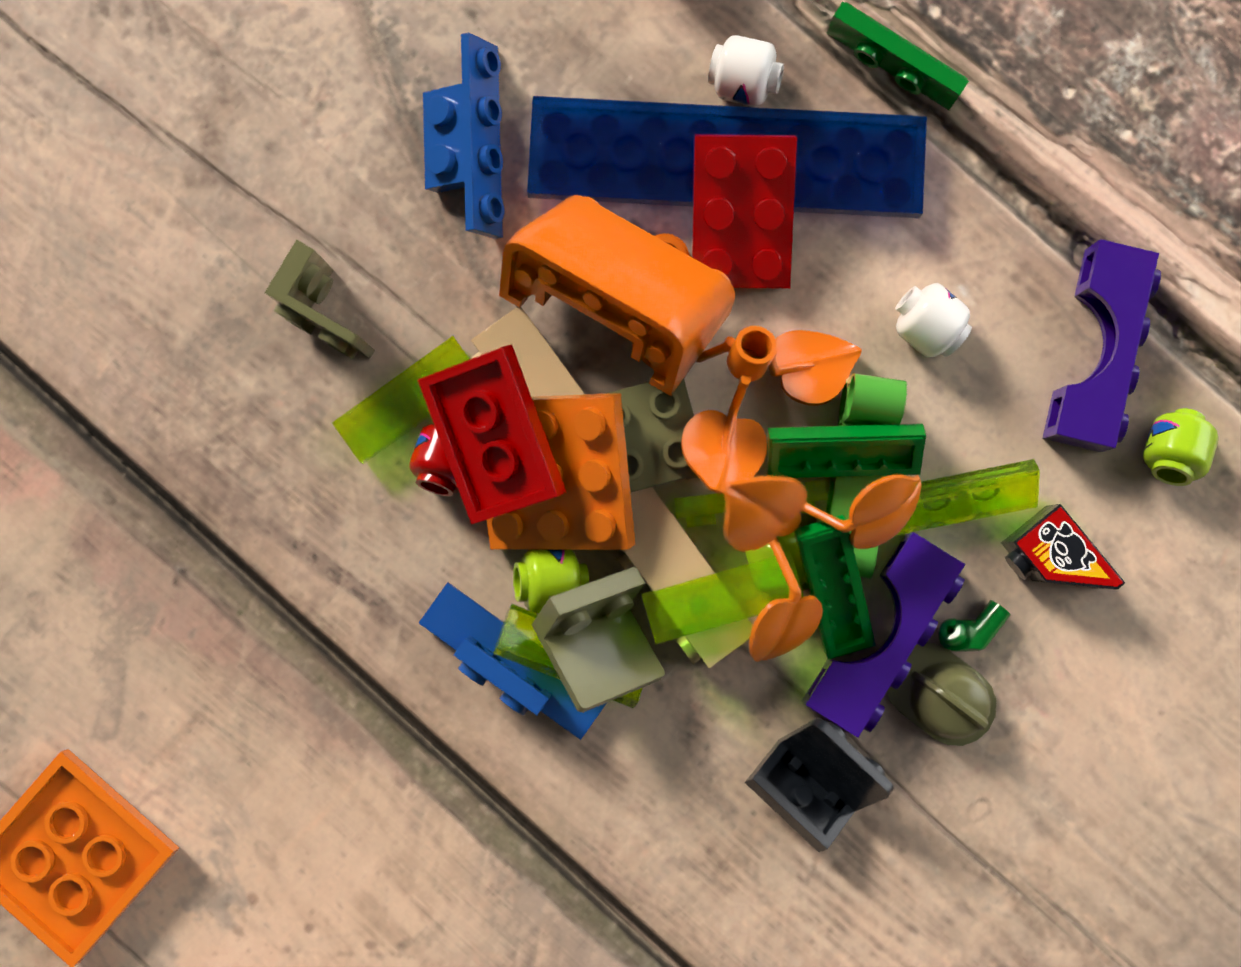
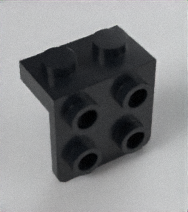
M815 718L780 738L745 781L747 786L818 852L827 850L855 811L888 798L894 790V785L885 777L886 774L878 763L858 752L847 741L845 733L838 726L821 718Z

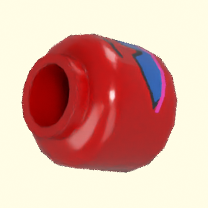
M431 424L423 427L409 462L410 471L417 477L415 483L430 493L446 497L453 496L454 491L459 490L435 426Z

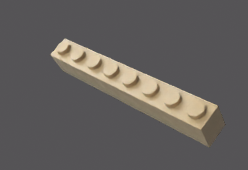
M516 307L471 340L479 351L471 358L512 344L531 397L584 394L522 307ZM650 487L631 492L636 545L629 550H623L624 554L617 558V560L625 570L636 566L640 575L654 593L646 600L663 623L672 618L684 635L676 641L693 665L702 659L706 666L711 668L750 639L753 624L654 488Z

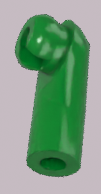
M990 600L975 620L949 618L943 621L938 628L939 641L944 648L953 652L984 650L1011 614L1001 605Z

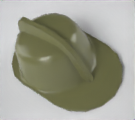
M927 642L923 647L916 644L906 660L912 664L907 677L898 689L895 690L889 687L887 691L890 702L915 725L946 745L964 746L977 741L990 729L996 716L997 700L992 686L979 672L948 649L935 643Z

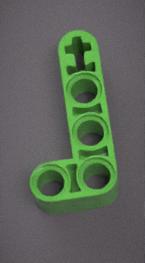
M855 373L846 379L841 395L837 426L901 424L907 396V383L905 380ZM886 476L830 477L826 513L834 517L843 514L846 520L850 519V507L859 493L870 483ZM853 546L860 577L871 579L875 570L878 546L869 549H856Z

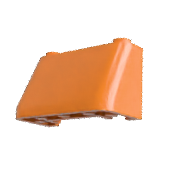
M580 195L568 197L518 230L503 249L500 297L521 308L531 295H535V302L542 306L545 305L551 296H554L632 341L634 345L631 358L640 362L645 357L654 369V374L650 378L649 384L669 396H672L727 319L735 301V291L731 281L723 272L712 269L602 207L596 200L590 197Z

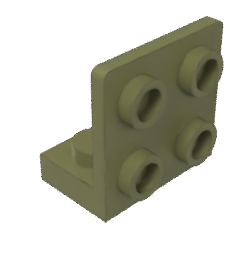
M296 239L264 292L278 303L273 311L310 335L315 327L320 329L321 332L318 338L353 360L358 352L371 358L375 350L361 337L311 308L314 302L320 304L328 295L333 284V279L330 276L334 270L314 249Z
M684 379L672 396L652 386L649 382L609 392L621 393L630 492L684 478L689 480L698 477L687 464L681 447L683 430L688 421L694 417Z
M636 566L550 597L532 623L533 629L578 712L588 711L655 683L665 675L662 665L630 610L634 606L632 600L645 585Z

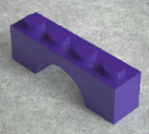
M1102 239L1085 249L1074 297L1084 303L1099 322L1103 337L1102 354L1098 365L1084 381L1066 385L1053 391L1042 439L1097 452L1115 449L1117 443L1122 442L1129 424V416L1124 413L1127 396L1134 392L1140 373L1139 366L1135 365L1138 347L1145 343L1150 330V318L1145 317L1149 299L1155 296L1161 280V271L1156 269L1159 253Z
M915 532L906 533L879 575L888 587L894 603V622L888 638L878 650L863 659L845 662L827 659L801 702L859 738L863 729L870 733L884 713L885 707L880 702L889 687L895 690L898 689L907 677L912 664L906 660L915 645L918 644L923 647L933 635L938 625V621L933 619V616L941 603L944 601L950 604L963 586L965 579L959 576L966 564Z

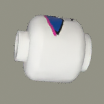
M731 36L724 45L717 44L714 49L709 67L708 83L715 85L716 95L722 100L749 106H759L766 100L769 92L778 93L783 77L784 64L776 62V50L773 44L743 36Z
M939 283L928 285L922 290L916 286L912 287L901 298L895 308L901 313L896 324L897 333L925 357H936L940 354L948 357L963 344L972 329L968 324L970 318L969 308Z

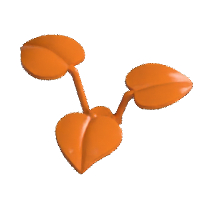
M749 326L742 329L736 339L728 336L724 343L703 351L696 362L701 363L728 352L727 367L731 374L739 380L727 416L716 410H704L697 413L686 424L681 437L683 456L691 470L710 491L718 494L724 493L725 481L754 477L764 462L767 451V438L763 427L755 420L746 418L736 419L750 382L760 379L768 368L771 376H781L782 390L789 398L804 405H823L836 398L844 388L846 379H848L861 355V348L832 335L806 330L785 332L775 339L773 334L767 329L760 326ZM643 357L642 361L653 369L651 363Z
M891 475L870 483L853 501L849 510L850 519L840 520L807 503L805 488L792 478L765 476L724 482L726 502L724 532L727 542L735 550L743 552L756 550L770 544L789 587L788 599L780 598L768 603L759 613L753 624L749 639V653L755 662L776 658L803 644L816 631L823 613L822 604L815 596L801 597V589L777 536L784 537L794 532L801 522V515L799 513L803 511L841 532L851 531L850 543L856 549H869L879 546L897 535L914 513L922 486L921 478L918 475L915 477Z

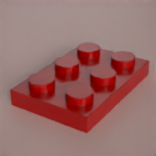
M695 134L692 258L712 269L723 272L730 279L733 288L791 289L797 137L795 135Z
M512 344L417 379L471 525L558 497L566 492Z

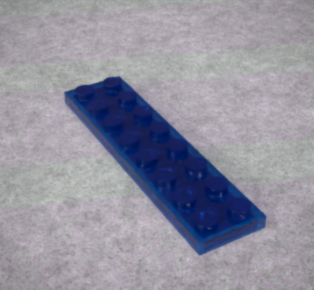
M533 96L527 195L528 198L565 200L572 195L590 197L597 202L693 207L695 134L795 135L797 137L794 212L920 218L923 214L927 116Z

